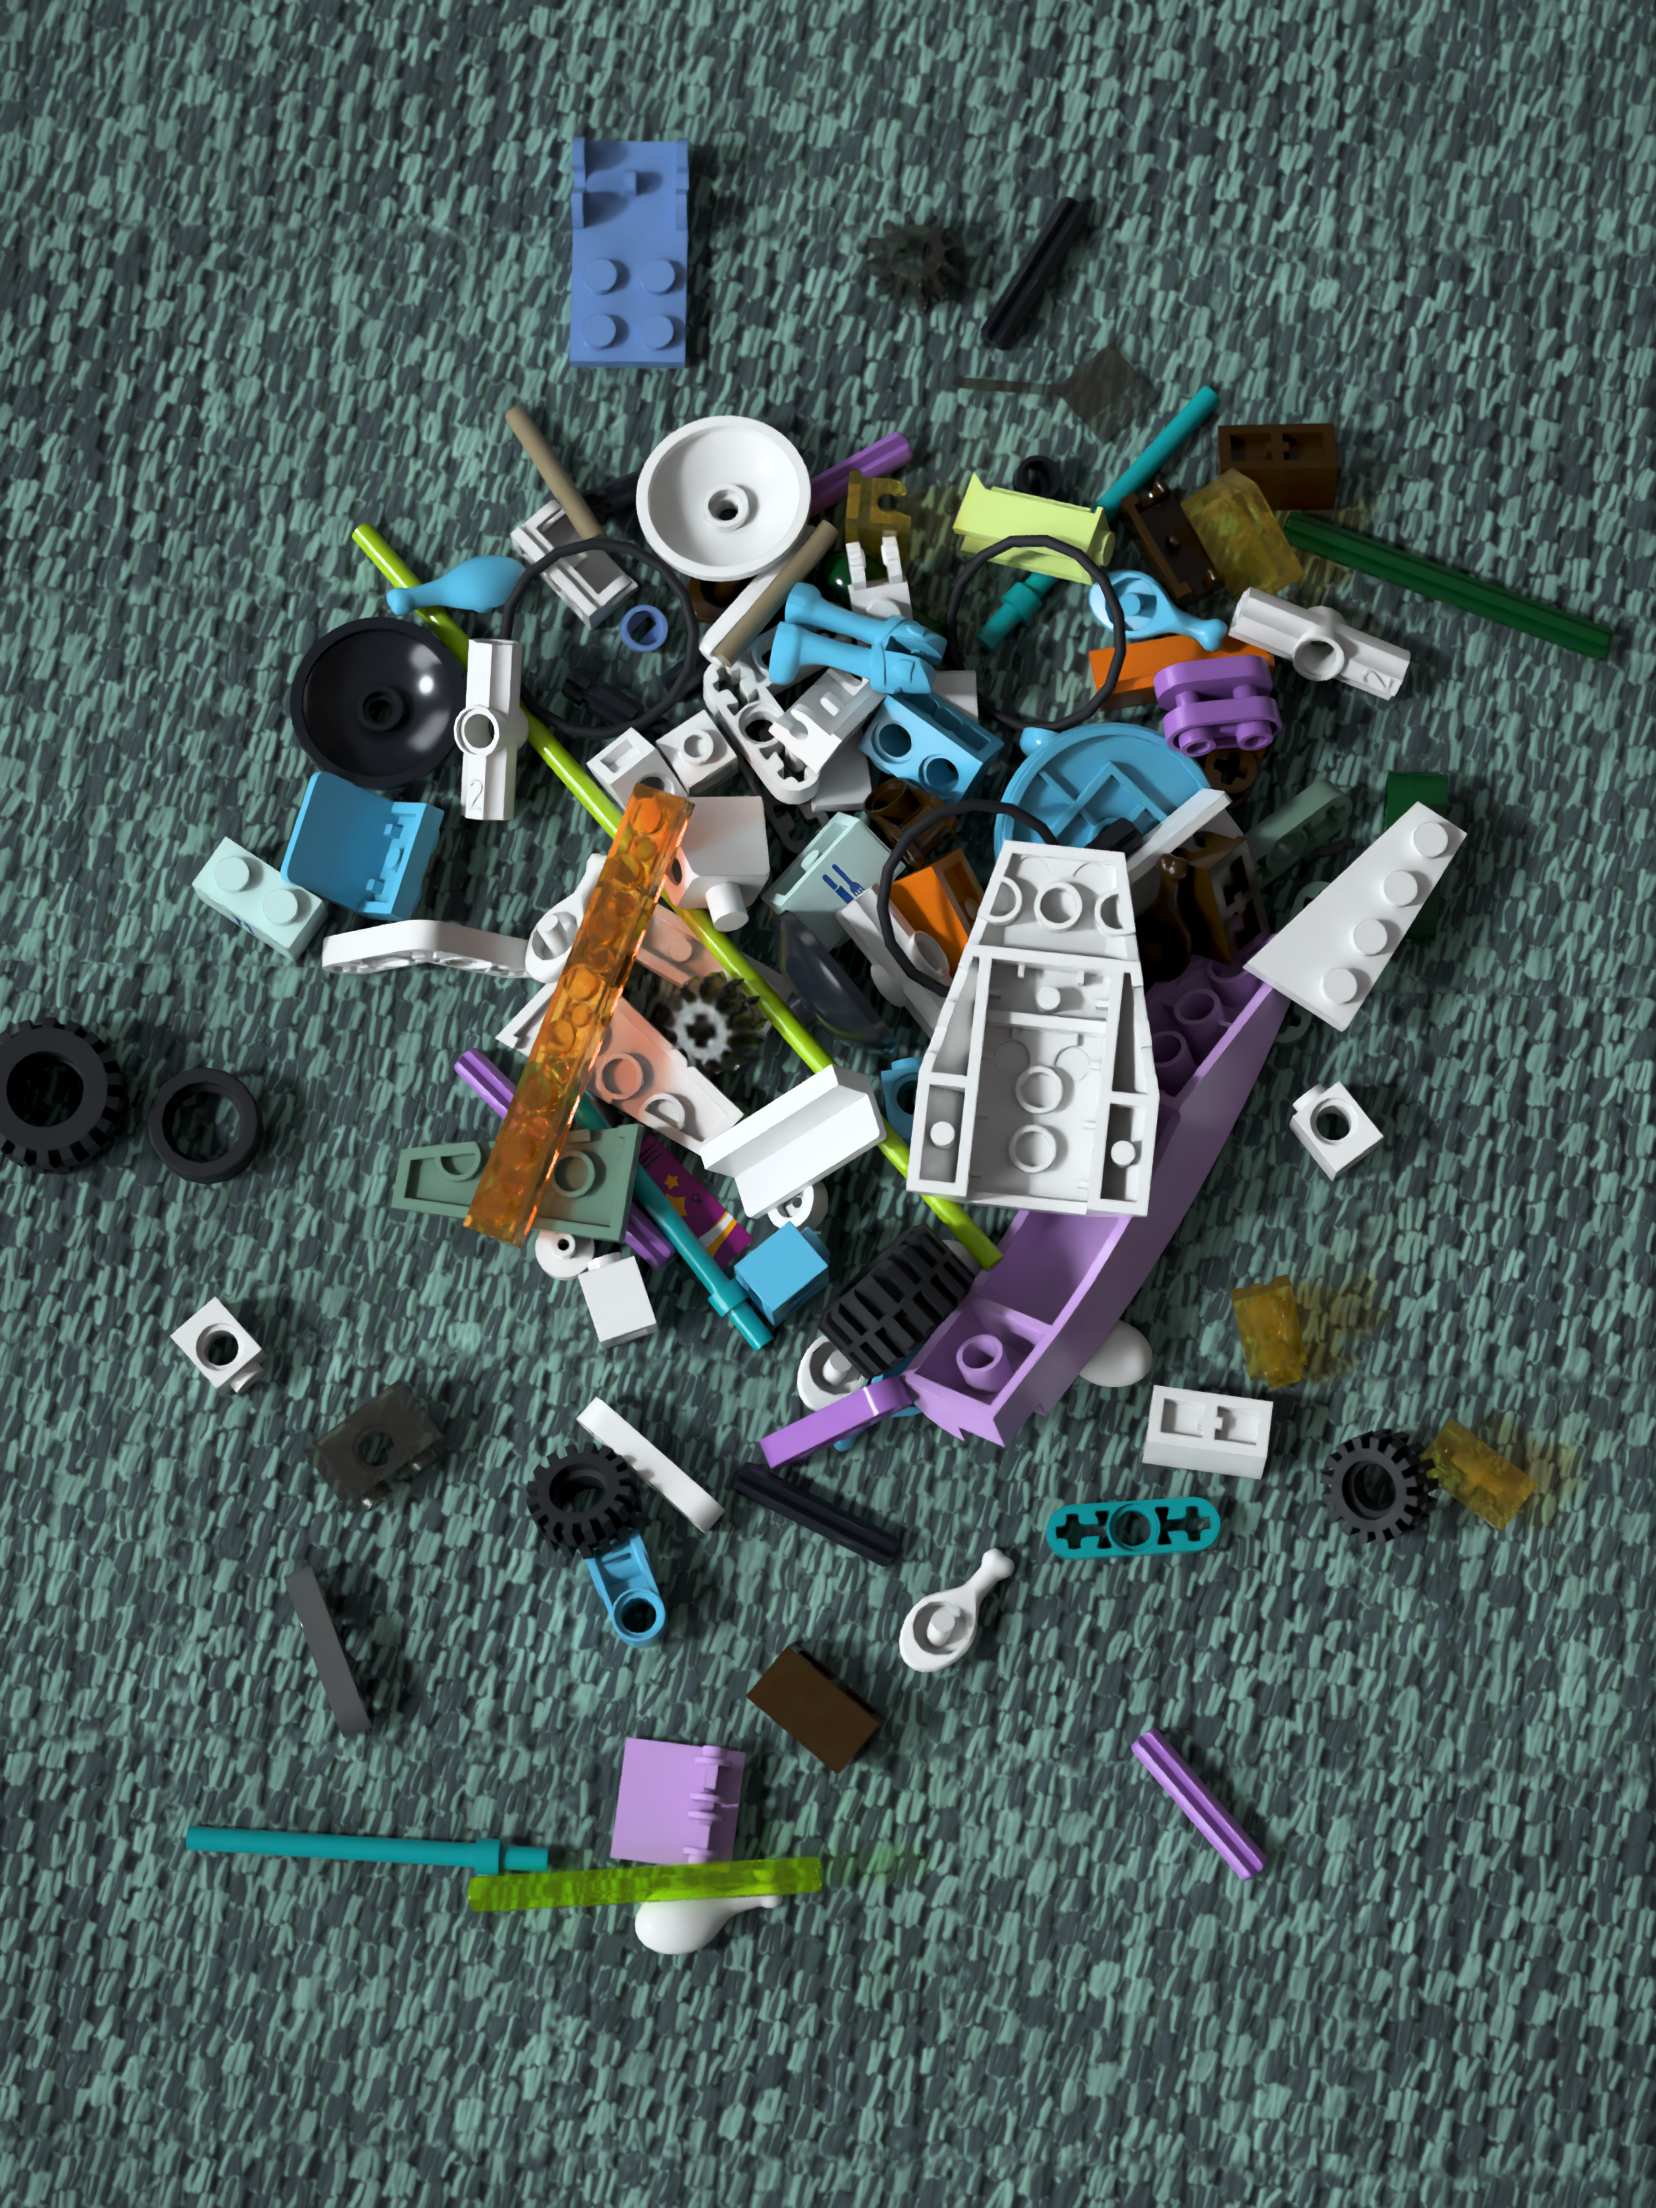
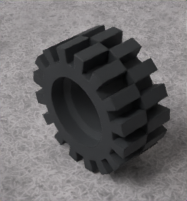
M1386 1428L1377 1431L1372 1430L1341 1443L1336 1447L1338 1452L1328 1456L1324 1464L1332 1469L1321 1473L1320 1484L1331 1485V1490L1321 1494L1323 1504L1334 1501L1337 1509L1328 1513L1333 1523L1342 1519L1347 1521L1341 1529L1347 1536L1359 1533L1358 1541L1369 1543L1376 1540L1377 1544L1383 1543L1415 1530V1527L1424 1524L1430 1517L1426 1512L1435 1508L1438 1498L1432 1497L1428 1493L1439 1489V1478L1428 1479L1426 1471L1436 1468L1432 1458L1421 1462L1418 1456L1426 1448L1419 1441L1407 1445L1410 1437L1409 1434L1402 1431L1392 1434V1429ZM1370 1464L1383 1466L1394 1481L1396 1498L1389 1508L1377 1506L1369 1498L1365 1490L1364 1471Z
M585 1442L584 1452L579 1453L575 1444L564 1446L568 1456L560 1459L554 1451L546 1457L550 1464L548 1469L538 1464L533 1471L537 1482L528 1481L526 1490L530 1498H526L527 1507L542 1539L546 1541L548 1547L555 1553L560 1548L564 1557L573 1559L576 1550L579 1549L583 1559L594 1558L593 1548L600 1546L603 1554H608L613 1551L610 1544L611 1540L616 1538L621 1544H624L630 1538L625 1526L635 1530L640 1520L636 1512H642L639 1490L626 1461L620 1454L616 1457L612 1448L604 1445L599 1453L595 1443ZM587 1489H602L605 1491L602 1500L589 1510L579 1513L563 1511L566 1502L581 1491Z

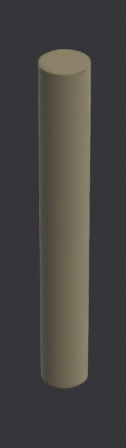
M524 405L512 407L505 415L506 421L582 540L589 538L607 539V534Z
M825 520L821 521L713 652L716 658L724 665L732 667L787 601L794 585L806 578L839 538L840 533L832 524Z

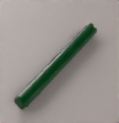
M1293 511L1288 515L1281 532V541L1286 545L1596 661L1604 659L1613 639V631L1608 627L1297 511Z

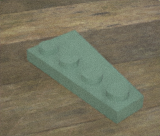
M638 1123L600 1130L582 1129L533 1137L527 1135L509 1137L507 1140L480 1143L472 1141L401 1149L391 1208L399 1211L555 1234L561 1233L624 1244L644 1126Z

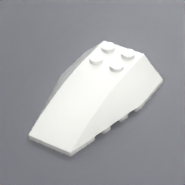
M1004 841L977 913L972 932L958 964L956 975L938 1018L937 1026L919 1069L906 1184L907 1192L967 1205L1079 1217H1147L1160 1095L1155 1072L1124 852Z

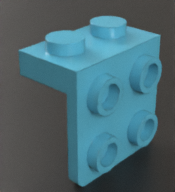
M315 772L310 778L281 866V877L287 883L303 887L313 895L366 918L387 921L410 920L412 911L418 905L422 895L421 883L430 856L439 843V828L445 811L428 803L393 802L374 792L357 787L354 783L332 773Z

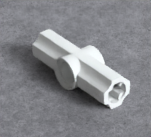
M1251 586L1242 594L1229 626V636L1293 661L1294 668L1306 679L1324 681L1334 678L1388 701L1392 696L1395 697L1410 662V651L1346 626V622L1341 614L1332 608L1317 606L1305 609ZM1320 640L1327 642L1329 645L1319 647L1310 644V642Z
M482 638L469 640L466 708L460 712L454 725L455 741L463 751L460 815H464L465 818L478 820L513 819L517 750L523 746L529 732L528 719L524 711L519 707L523 644L517 641ZM489 719L494 726V739L489 734Z
M876 882L839 910L834 916L871 962V976L880 993L894 1006H905L923 1031L932 1039L942 1007L947 998L938 996L908 978L885 947L876 909L880 886ZM889 899L888 909L895 939L916 969L945 986H951L953 979L948 974L950 965L941 946L926 932L920 930L915 932L891 899Z

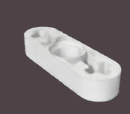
M595 1397L577 1417L576 1420L601 1444L612 1448L616 1457L620 1454L626 1461L627 1466L703 1533L706 1534L725 1512L723 1507L598 1397Z

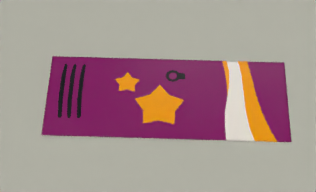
M652 1134L641 1144L639 1163L716 1263L723 1269L754 1238ZM633 1194L632 1199L650 1216V1214L646 1211V1209L643 1207L640 1201Z

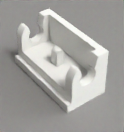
M554 499L538 510L523 525L518 526L510 533L514 549L530 566L556 547L582 541V538L561 505ZM593 549L560 558L539 574L591 631L639 589L632 578H629L601 550Z
M829 667L773 723L768 731L817 774L878 712L888 694L873 690L868 679L862 677V680H858L850 672Z
M1154 1385L1142 1463L1261 1479L1267 1458L1273 1402Z

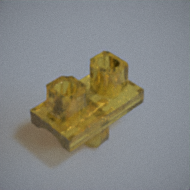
M1288 1275L1277 1276L1266 1285L1256 1283L1251 1285L1249 1289L1237 1288L1230 1290L1244 1363L1250 1381L1264 1377L1270 1389L1299 1382L1303 1378L1301 1366L1307 1365V1359L1293 1288Z
M1453 1418L1449 1420L1420 1458L1421 1462L1432 1458L1436 1468L1426 1471L1428 1478H1439V1486L1500 1533L1538 1485L1536 1481Z

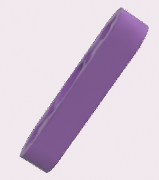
M901 1376L889 1377L864 1387L763 1438L760 1444L770 1469H779L805 1459L912 1405V1401L901 1380Z

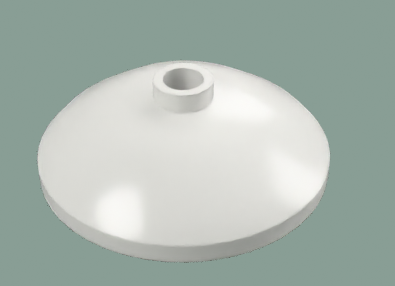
M731 415L713 416L696 420L682 426L667 436L647 459L641 471L636 492V507L641 529L655 553L664 562L683 574L702 580L718 582L741 580L754 576L782 560L802 536L809 519L812 503V492L807 468L793 444L780 432L763 422ZM725 509H734L738 512L735 518L728 521L718 518L719 513Z

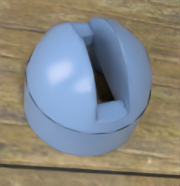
M636 606L629 610L621 620V639L629 649L635 652H651L662 645L667 637V620L663 613L653 606ZM649 617L655 625L641 637L638 643H635L629 635Z

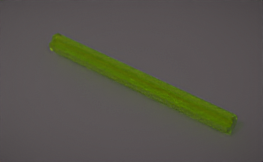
M808 1856L475 1876L469 1882L468 1900L472 1911L483 1913L817 1893L822 1890L824 1871L820 1858Z

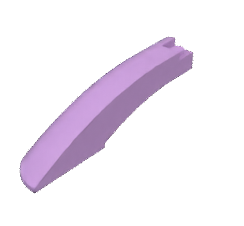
M1271 934L1234 967L1193 954L1191 962L1183 974L1170 982H1155L1145 994L1155 1072L1160 1095L1147 1217H1079L1019 1210L997 1246L998 1250L1004 1255V1259L989 1272H986L983 1268L980 1270L965 1299L939 1325L900 1375L910 1399L938 1426L963 1441L973 1433L1006 1448L1032 1412L1045 1417L1049 1414L1130 1304L1174 1235L1216 1161L1261 1071L1290 1005V998L1242 968L1277 934Z

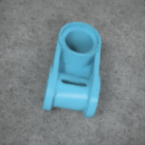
M636 1528V1530H629L628 1535L630 1538L624 1544H621L619 1541L611 1543L612 1552L604 1555L601 1548L593 1549L594 1558L585 1559L599 1597L600 1599L603 1598L613 1626L621 1640L630 1647L645 1649L653 1647L662 1640L667 1632L669 1622L665 1606L654 1580L656 1577L639 1530ZM638 1604L651 1606L655 1609L657 1615L654 1625L642 1633L631 1632L624 1626L625 1614L631 1607Z

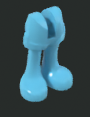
M797 582L786 602L785 622L780 621L776 630L770 657L769 680L778 685H789L797 678L804 665L814 664L834 667L870 680V687L879 693L930 694L936 678V671L931 665H937L942 661L947 640L927 627L920 625L917 621L901 615H891L887 621H882L848 611L822 598L820 590L814 585ZM815 629L839 633L872 645V647L865 648L836 641L813 632Z

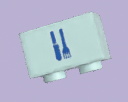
M837 812L761 896V899L777 915L786 909L790 911L815 936L823 947L830 952L832 948L842 946L851 938L834 915L876 882L880 885L882 868L892 851L860 819ZM901 861L894 871L892 882L896 881L895 878L906 867Z
M226 836L192 883L197 895L204 903L294 962L298 960L329 916L321 899L303 887L285 882L279 871Z

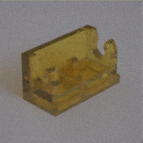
M1231 468L1181 503L1214 567L1217 568L1222 576L1227 591L1234 599H1240L1244 591H1247L1250 586L1274 595L1293 581L1298 582L1306 576L1257 483L1234 468Z
M850 470L845 521V546L847 543L859 542L860 548L864 550V554L873 557L877 561H883L881 554L882 537L896 536L900 562L909 563L911 516L905 515L896 509L879 508L877 505L878 499L884 494L906 495L907 487L894 479L862 477V471Z

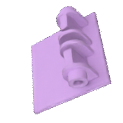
M626 1737L610 1858L730 1873L746 1753L729 1751L727 1748L703 1745V1747Z

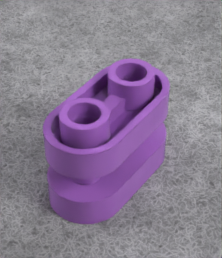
M1242 655L1180 662L1162 669L1153 679L1158 705L1162 709L1170 711L1162 721L1167 746L1171 750L1181 752L1184 756L1197 757L1215 749L1239 747L1243 750H1258L1268 746L1273 741V738L1282 730L1283 726L1278 704L1273 698L1266 697L1273 687L1268 662L1263 657Z

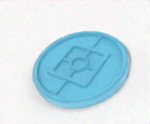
M1098 722L1071 728L1047 740L1038 747L1015 772L1004 792L1001 802L1013 803L1046 823L1061 846L1083 848L1117 819L1123 817L1130 820L1137 827L1142 837H1144L1202 788H1212L1207 782L1205 772L1200 764L1193 757L1184 756L1181 752L1171 750L1167 746L1165 735L1139 725L1120 722ZM997 813L994 830L995 862L998 860L1005 840L1045 844L1040 835L1033 829L1009 815Z

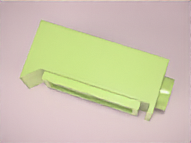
M975 472L953 525L954 533L965 535L960 549L962 556L974 558L979 551L1009 536L1049 535L1082 549L1100 568V565L1107 566L1109 564L1115 546V534L1109 529L1103 507L1098 506L1094 514L1091 508L992 486L991 490L985 489ZM1045 546L1013 547L987 560L988 562L1092 586L1095 581L1075 559Z

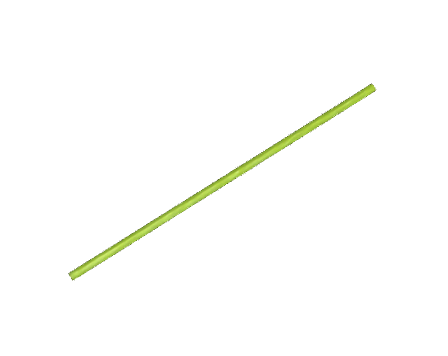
M369 522L363 523L353 532L352 538L395 588H410L422 585L420 580ZM441 605L416 609L417 614L468 671L470 638ZM520 699L519 707L524 711L528 719L529 732L527 741L815 1074L831 1064L839 1066L812 1033L799 1022L785 1002L723 931H718L714 928L712 918L704 909H680L672 904L639 833L542 721L532 715ZM881 1114L887 1136L877 1146L907 1180L910 1147ZM919 1194L986 1272L994 1269L1004 1259V1255L958 1202Z

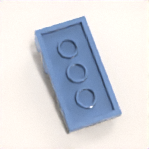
M573 137L574 188H572L571 192L573 243L570 366L585 368L686 369L690 190L689 138H677V142L586 141V137Z

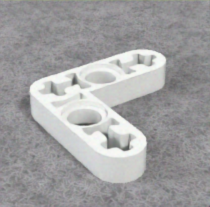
M830 602V603H832V604H834V605H836V606H839V607H841V608H844L842 605H839V604L834 603V602ZM777 625L757 636L732 667L720 666L714 663L709 665L704 673L703 699L708 709L771 794L786 804H801L809 801L816 795L820 786V771L816 774L776 737L766 742H757L747 736L745 732L747 725L755 720H767L774 723L785 712L773 696L826 667L825 665H804L797 678L789 685L783 686L770 682L769 668L763 663L762 657L773 647ZM826 633L820 634L821 636L830 638ZM837 633V637L833 638L836 641L852 644V637ZM726 680L730 685L740 682L739 697L745 706L739 712L738 701L732 692L728 689L719 692V681ZM784 749L785 761L793 771L799 772L805 769L804 781L798 783L793 777L783 780L784 764L778 755Z
M407 920L332 935L323 939L322 969L331 973L369 974L429 962L497 977L532 978L525 966V951L528 940L440 921Z

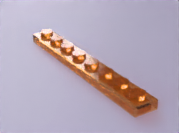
M636 782L463 1223L464 1227L521 1249L523 1248L695 808V804L689 800Z

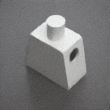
M761 796L658 797L639 831L672 904L680 909L709 908L714 928L718 931L727 932L741 928L749 919L746 907L754 903L767 882L770 873L764 807Z

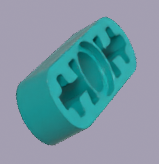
M1199 1497L1073 1504L1063 1506L1053 1513L1047 1524L1046 1540L1051 1551L1059 1558L1067 1561L1192 1554L1202 1552L1214 1543L1220 1531V1517L1210 1502ZM1166 1509L1168 1510L1166 1522H1179L1184 1520L1186 1510L1196 1509L1198 1518L1208 1520L1210 1528L1202 1530L1199 1535V1541L1195 1542L1188 1540L1186 1531H1168L1167 1537L1170 1544L1158 1545L1160 1521L1155 1510ZM1129 1512L1143 1515L1150 1525L1149 1538L1138 1546L1126 1545L1116 1535L1115 1525L1117 1520ZM1107 1513L1109 1515L1105 1532L1111 1548L1099 1549L1097 1545L1100 1536H1088L1081 1539L1080 1548L1069 1549L1067 1539L1057 1538L1056 1529L1065 1527L1067 1517H1078L1079 1526L1085 1528L1098 1527L1099 1522L1095 1514Z

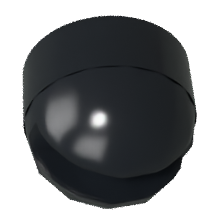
M1033 455L1023 460L1014 471L1012 478L1014 491L1051 499L1058 492L1062 482L1061 472L1057 464L1050 458L1042 455ZM1029 470H1036V494L1029 490Z

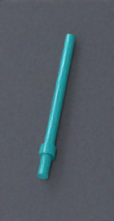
M1203 386L1091 508L1092 513L1095 514L1098 506L1103 507L1109 524L1119 513L1120 499L1133 492L1138 493L1221 402L1219 396L1209 387ZM1033 572L1023 584L1016 582L1001 598L1003 606L974 636L976 641L984 649L992 652L1020 621L1027 623L1042 606L1040 599L1059 578Z
M558 1056L539 1070L583 1129L600 1130L613 1128ZM638 1161L633 1194L710 1292L711 1296L707 1300L721 1318L727 1315L753 1350L757 1352L774 1337L746 1300L750 1297L749 1294L738 1283L736 1278L730 1280Z
M189 1826L186 1839L187 1850L474 1868L475 1874L500 1875L501 1869L548 1872L550 1857L549 1848L502 1845V1839L477 1837L476 1843Z

